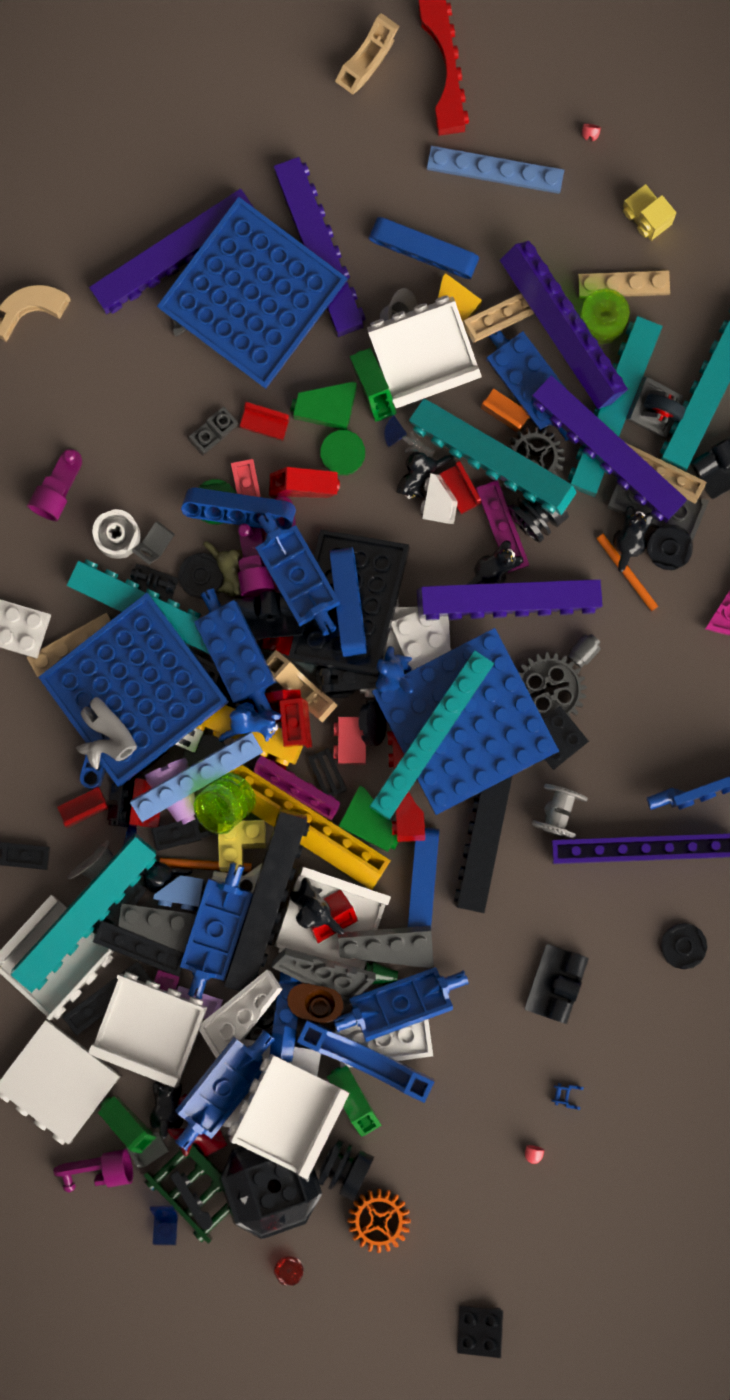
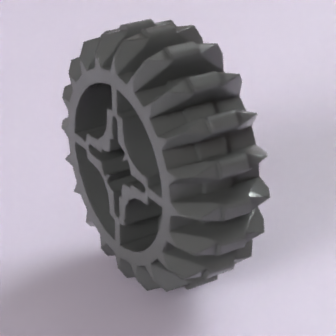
M527 427L525 428V436L521 431L517 432L519 440L515 437L510 438V442L513 445L506 444L507 447L516 452L522 445L527 459H530V453L534 456L540 455L538 457L539 463L535 460L531 461L544 469L543 458L551 452L553 464L548 471L559 477L555 470H563V466L558 463L565 462V457L558 455L564 453V448H556L561 444V441L556 440L552 442L555 437L554 433L547 437V429H543L542 434H539L538 427H534V433H530V429ZM528 441H539L544 443L546 447L535 448Z

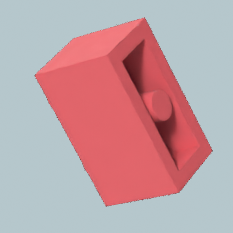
M339 717L338 722H334V736H338V745H334V759H338L339 765H366V744L361 738V735H364V733L359 728V717Z

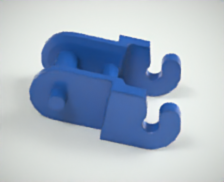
M558 1083V1086H553L556 1088L555 1100H551V1102H555L554 1105L558 1106V1103L566 1104V1108L580 1110L581 1107L569 1105V1092L571 1089L584 1090V1087L569 1085L567 1088L562 1087L561 1083ZM561 1089L566 1090L565 1101H560Z

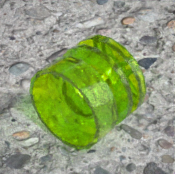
M608 288L599 289L589 294L584 301L580 318L585 322L586 327L599 344L612 343L620 338L625 331L630 314L629 305L624 296L616 290ZM608 310L610 312L609 316H601L602 311L606 312Z
M227 773L213 781L196 796L194 812L198 821L206 829L213 833L226 834L254 810L256 804L255 793L244 778L237 774Z

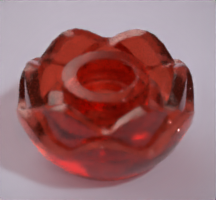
M286 1256L277 1262L274 1274L280 1284L285 1286L296 1285L304 1274V1268L297 1258Z

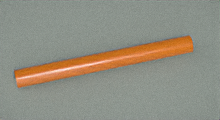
M603 533L596 539L618 567L620 555ZM627 565L622 574L652 612L658 607L657 603Z
M161 857L159 862L175 868L220 870L219 861ZM243 863L245 867L244 872H250L252 870V863Z

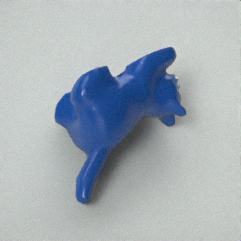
M389 646L385 658L379 659L377 663V670L380 672L376 682L377 690L385 692L396 691L402 688L405 692L412 693L413 689L404 678V672L412 670L408 665L412 657L400 654L395 655L394 648Z
M242 703L236 707V710L230 713L231 730L222 733L219 737V742H223L237 734L250 732L261 733L265 741L268 742L269 738H272V735L278 729V724L275 723V720L280 719L281 714L275 711L257 713L254 710L253 704Z

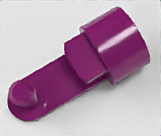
M66 449L61 454L51 475L45 477L42 485L37 486L27 504V507L32 512L50 521L57 522L67 504L65 498L82 466V457L79 452Z
M243 523L238 527L243 558L238 561L240 568L238 573L240 593L242 597H259L261 592L275 591L274 580L255 548L264 542L262 529L250 527Z
M127 1149L105 1152L102 1154V1157L64 1163L53 1169L54 1176H62L63 1190L66 1192H72L76 1188L75 1182H73L71 1177L72 1174L101 1169L102 1173L97 1174L93 1180L95 1186L106 1185L110 1188L133 1182V1165Z

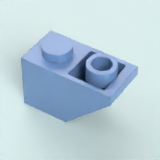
M180 875L155 893L153 899L158 900V905L172 907V903L181 904V909L194 911L195 906H200L205 880Z

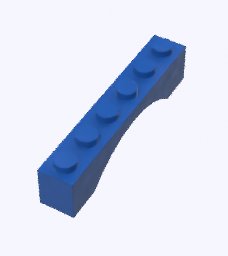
M306 1021L297 1040L298 1043L361 1070L425 1103L435 1082L434 1078L314 1021Z

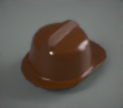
M299 984L290 990L287 997L288 1007L296 1017L316 1023H326L337 1019L343 1009V1000L340 994L328 987Z

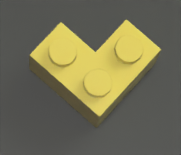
M646 184L628 197L623 204V212L629 220L633 219L638 225L637 229L644 238L648 237L650 241L672 225L677 213L663 195L657 198Z
M264 820L218 822L220 872H228L231 862L237 863L234 871L237 872L239 864L243 866V849L266 848V825Z

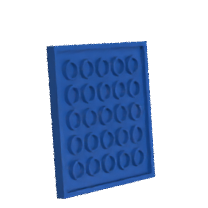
M238 197L157 307L266 389L347 282L348 278Z
M149 593L139 598L38 677L86 743L100 739H110L108 736L91 729L81 716V711L84 707L91 708L90 701L95 697L100 698L126 726L136 743L135 751L121 761L114 760L106 753H101L100 763L118 787L126 783L229 703L228 699Z
M495 628L404 674V678L413 689L412 693H407L402 688L396 691L379 692L377 689L372 691L403 754H405L471 654L477 651L494 663L417 778L435 815L559 752Z

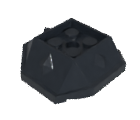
M242 1146L231 1150L219 1180L234 1225L259 1239H265L307 1223L323 1194L320 1184H318L314 1167L308 1179L299 1176L296 1172ZM270 1180H274L277 1184L274 1193H271L267 1187Z

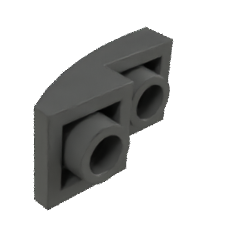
M222 407L208 418L204 425L192 433L188 440L203 456L224 439L239 423L225 407Z

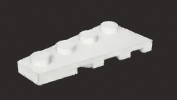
M264 971L202 1022L199 1031L216 1059L233 1037L241 1042L244 1040L282 991L281 986L271 971Z

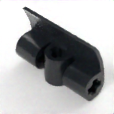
M729 438L711 447L710 451L691 461V466L697 477L707 482L704 489L711 499H715L730 490Z
M265 591L261 592L259 597L252 596L234 599L237 601L255 639L303 635L304 625L299 626L282 594Z
M546 944L525 1005V1010L567 1024L574 1001L576 1002L589 958Z

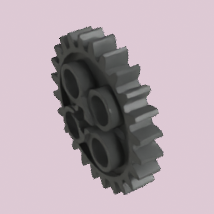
M548 652L545 654V659H542L537 654L536 662L529 658V667L522 664L521 669L524 673L518 672L529 694L545 690L547 684L550 687H555L565 682L569 683L566 687L555 689L551 696L546 692L532 698L535 705L536 701L542 698L547 700L549 704L546 710L538 709L542 719L559 706L562 707L570 718V713L578 715L575 707L582 708L583 704L579 699L586 698V695L582 694L581 691L587 689V686L580 685V682L585 677H578L577 675L581 669L573 670L572 667L575 662L572 661L567 664V656H564L562 660H558V653H555L553 659L550 658ZM551 671H561L563 674L562 680L554 681L550 677ZM532 677L539 678L541 686L536 689L530 687L529 679ZM561 691L569 693L570 701L567 703L560 702L558 693Z

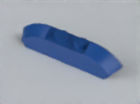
M281 972L279 985L282 991L277 996L272 1037L275 1040L271 1043L270 1055L272 1054L289 1063L293 1061L299 1017H296L290 1011L287 997L294 986L303 984V982Z

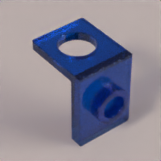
M150 1207V1211L154 1215L153 1245H176L178 1213L175 1208Z

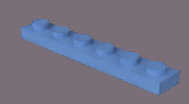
M431 146L427 170L557 194H560L564 175L563 169Z
M247 733L132 799L130 803L141 822H144L260 755L263 751L253 733Z

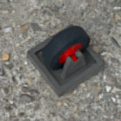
M643 377L626 419L662 438H667L673 421H681L685 414V407L680 404L683 396L648 377Z

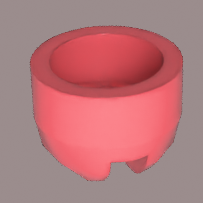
M583 124V138L587 141L590 136L591 141H595L600 134L601 127L594 124Z
M526 1145V1160L531 1164L540 1162L543 1158L544 1149L534 1145Z

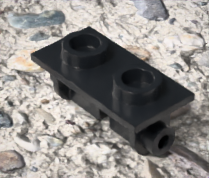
M127 781L120 787L115 782L111 784L110 800L117 801V805L109 804L108 825L129 828L132 806L130 801L133 799L135 782Z

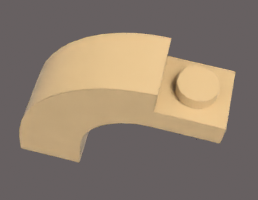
M382 13L378 15L365 41L354 56L343 64L335 82L351 94L357 92L385 58L395 41L393 38L399 25Z
M44 285L28 286L14 292L0 306V312L5 316L0 318V339L7 342L19 319L29 312L43 311L60 319L70 302L69 295L56 288Z
M277 650L266 660L276 683L284 690H300L301 698L308 702L309 713L313 714L322 723L338 706L326 694L321 693L320 689L310 682Z

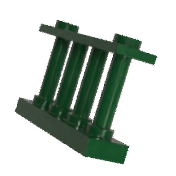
M193 1143L186 1158L191 1157L196 1164L194 1165L195 1168L187 1175V1178L191 1184L206 1173L212 1179L211 1185L199 1196L204 1205L217 1192L220 1193L223 1190L219 1180L222 1172ZM179 1147V1151L154 1176L150 1171L146 1172L143 1175L146 1178L144 1182L153 1192L157 1189L194 1228L193 1234L200 1242L205 1240L209 1244L213 1238L208 1233L230 1211L226 1203L211 1217L213 1225L210 1229L204 1230L192 1217L193 1214L190 1209H185L176 1200L181 1195L177 1187L169 1193L160 1183L185 1158Z

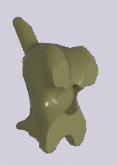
M205 541L203 545L216 559L217 565L224 577L223 586L218 589V592H223L231 597L241 595L238 573L240 572L238 561L243 558L242 550L231 549L230 551L219 552L213 544Z

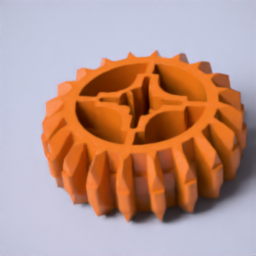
M381 1188L377 1189V1196H373L372 1190H368L370 1197L368 1199L363 1194H360L359 1197L363 1202L360 1204L354 1200L353 1204L358 1209H349V1213L355 1215V1218H348L347 1220L348 1223H355V1226L349 1228V1232H358L353 1236V1240L356 1241L361 1237L363 1240L359 1246L363 1247L366 1242L369 1243L368 1251L370 1252L373 1249V1245H376L377 1253H381L382 1245H385L386 1251L389 1252V1243L391 1242L397 1248L399 1244L395 1239L398 1237L404 1241L405 1236L401 1234V1231L409 1232V1228L403 1226V1223H411L410 1218H403V1215L409 1214V1209L401 1210V1207L405 1205V1201L403 1200L397 1204L396 1201L399 1195L395 1194L392 1199L389 1198L390 1190L386 1191L385 1196H381ZM381 1201L390 1204L392 1207L385 1211H378L371 1203ZM366 1208L371 1216V1220L361 1229L359 1218L362 1210ZM373 1212L378 1217L385 1216L386 1220H383L385 1229L380 1224L373 1225V1221H375ZM397 1212L399 1224L396 1231L392 1233L387 1222ZM373 1230H380L387 1238L377 1240L370 1238L366 1234Z

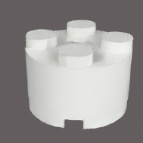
M114 509L101 514L95 520L92 529L95 544L104 555L110 558H127L133 553V548L140 543L141 533L139 526L134 518L123 510ZM120 530L122 535L114 539L112 532Z

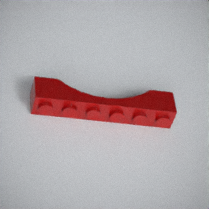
M418 0L421 28L437 44L446 67L445 88L441 99L435 107L438 136L465 132V124H469L467 110L463 111L462 103L466 102L464 89L459 87V81H462L461 67H456L455 59H459L457 45L453 46L452 38L455 37L454 24L449 23L448 17L452 16L451 3L446 2V0Z
M388 731V745H393V754H388L389 768L394 767L395 769L404 754L392 731ZM408 791L395 811L396 821H392V835H397V842L425 841L424 812L415 803Z

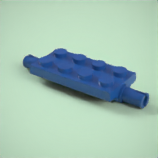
M501 330L489 335L488 337L497 349L486 357L488 363L535 426L538 427L539 431H542L549 425L554 426L549 421L551 417L545 412L540 413L532 405L533 401L531 399L532 395L551 375L560 384L562 382L523 331L511 340H507ZM560 427L558 429L565 438V441H568L567 432Z
M271 512L265 513L268 522L261 515L258 521L261 523L267 536L266 540L255 548L299 626H302L315 619L324 636L329 634L326 625H328L331 633L334 632L336 626L333 624L327 611L340 605V601L297 526L295 525L283 530L278 527Z
M214 588L207 590V594L203 592L201 597L209 613L194 621L233 703L237 704L249 698L253 700L258 713L273 711L264 693L266 692L265 689L276 683L237 601L233 600L221 606Z
M730 776L688 792L670 788L646 797L650 810L667 804H671L672 808L678 806V809L682 810L694 805L693 800L700 799V802H704L716 797L715 792L721 791L722 795L729 793Z
M230 863L225 882L211 878L208 879L180 967L193 972L194 977L188 995L193 997L197 988V999H202L207 980H210V978L225 980L253 892L238 886L245 867L239 864L237 872L234 873L237 863Z
M434 967L350 998L352 1012L339 1016L333 1022L337 1032L355 1025L360 1026L367 1042L453 1010V1005L448 995L450 990L468 985L469 982L464 970L444 978V976L439 975L437 968Z
M265 1030L262 1031L252 1046L248 1047L233 1037L175 1110L178 1115L187 1121L188 1125L178 1139L175 1140L181 1148L183 1147L187 1151L199 1134H205L212 1139L248 1094L254 1079H259L262 1073L260 1066L264 1060L262 1054L275 1040Z

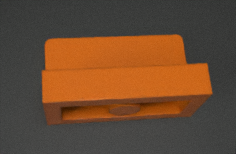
M495 389L492 390L487 399L481 404L483 411L515 432L521 431L530 418L520 405Z

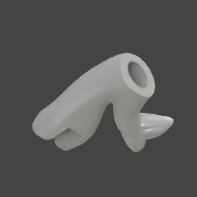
M95 697L90 701L91 708L84 707L81 711V716L91 729L108 736L110 739L87 742L77 746L76 749L81 754L87 755L91 766L98 769L101 753H106L114 760L121 761L130 756L137 746L122 721L100 698Z

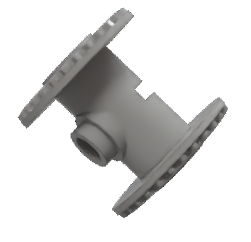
M545 784L543 788L553 792L554 796L552 801L545 806V813L547 815L545 823L533 820L532 825L554 835L575 839L576 834L565 830L575 800L587 802L588 797L564 787Z

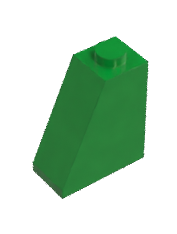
M371 348L351 355L350 360L375 422L395 415L396 410L389 386Z
M349 382L300 392L297 399L293 398L290 412L294 413L295 420L347 430L356 395L357 383Z
M359 786L339 827L386 852H389L390 848L395 850L399 842H397V835H392V822L369 807L374 799L364 787Z
M346 1065L342 1068L334 1069L327 1078L331 1084L349 1093L343 1108L360 1136L363 1137L382 1126L349 1067Z
M108 1097L100 1105L101 1109L98 1114L130 1151L141 1154L156 1139L152 1131L119 1097Z

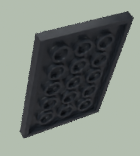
M320 529L314 558L333 591L330 550L353 547L367 654L343 657L337 609L334 607L327 611L336 626V630L331 633L328 625H326L329 634L324 636L315 619L305 623L303 635L293 636L288 658L291 661L379 676L380 672L377 670V663L379 659L384 657L410 546L409 544Z

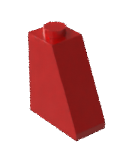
M285 467L270 473L269 496L312 498L335 496L340 487L338 472Z

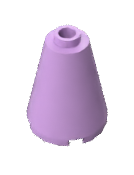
M186 758L171 762L165 767L155 769L146 774V781L153 788L188 768L189 763ZM194 793L167 808L176 822L182 821L184 825L195 820L194 815L198 814Z

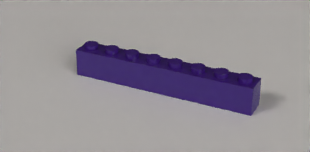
M297 157L275 165L274 172L301 243L350 279L346 266L341 267L339 259L342 258L338 245L333 246L331 241L334 235L330 224L325 225L323 217L326 216L322 204H317L315 197L318 196L315 185L314 183L309 184L307 176L310 173L306 162L301 163L300 158ZM348 282L344 284L327 307L338 337L362 329L363 321L366 320L362 308H357L354 301L358 299L354 287L349 288Z
M240 188L90 286L91 293L107 315L110 312L113 314L123 307V303L128 300H136L141 296L143 290L148 287L149 289L156 287L161 282L160 279L166 275H174L179 271L180 266L185 263L189 264L238 197L253 207L242 189Z
M530 241L515 244L500 259V262L597 409L612 405L628 390L623 379L618 375L610 359L604 354L598 341L592 336L585 322L576 312L572 302L569 301L560 284L555 280L548 266L537 253L536 248Z
M552 375L532 395V405L540 413L545 412L551 417L549 421L558 429L562 427L567 432L566 436L574 444L578 442L584 447L583 452L590 459L596 458L601 463V469L608 475L612 473L618 479L617 483L624 490H631L635 494L634 499L642 506L646 504L652 510L651 514L658 521L661 522L663 520L667 523L685 504L687 499Z
M601 579L424 586L417 589L418 617H425L426 621L440 620L439 617L448 616V620L462 619V616L470 615L471 619L485 618L484 615L493 614V618L507 617V614L515 613V617H527L529 613L536 612L538 616H549L551 612H560V615L574 614L573 611H582V614L596 613L595 610L603 607Z
M730 833L552 840V864L730 858Z

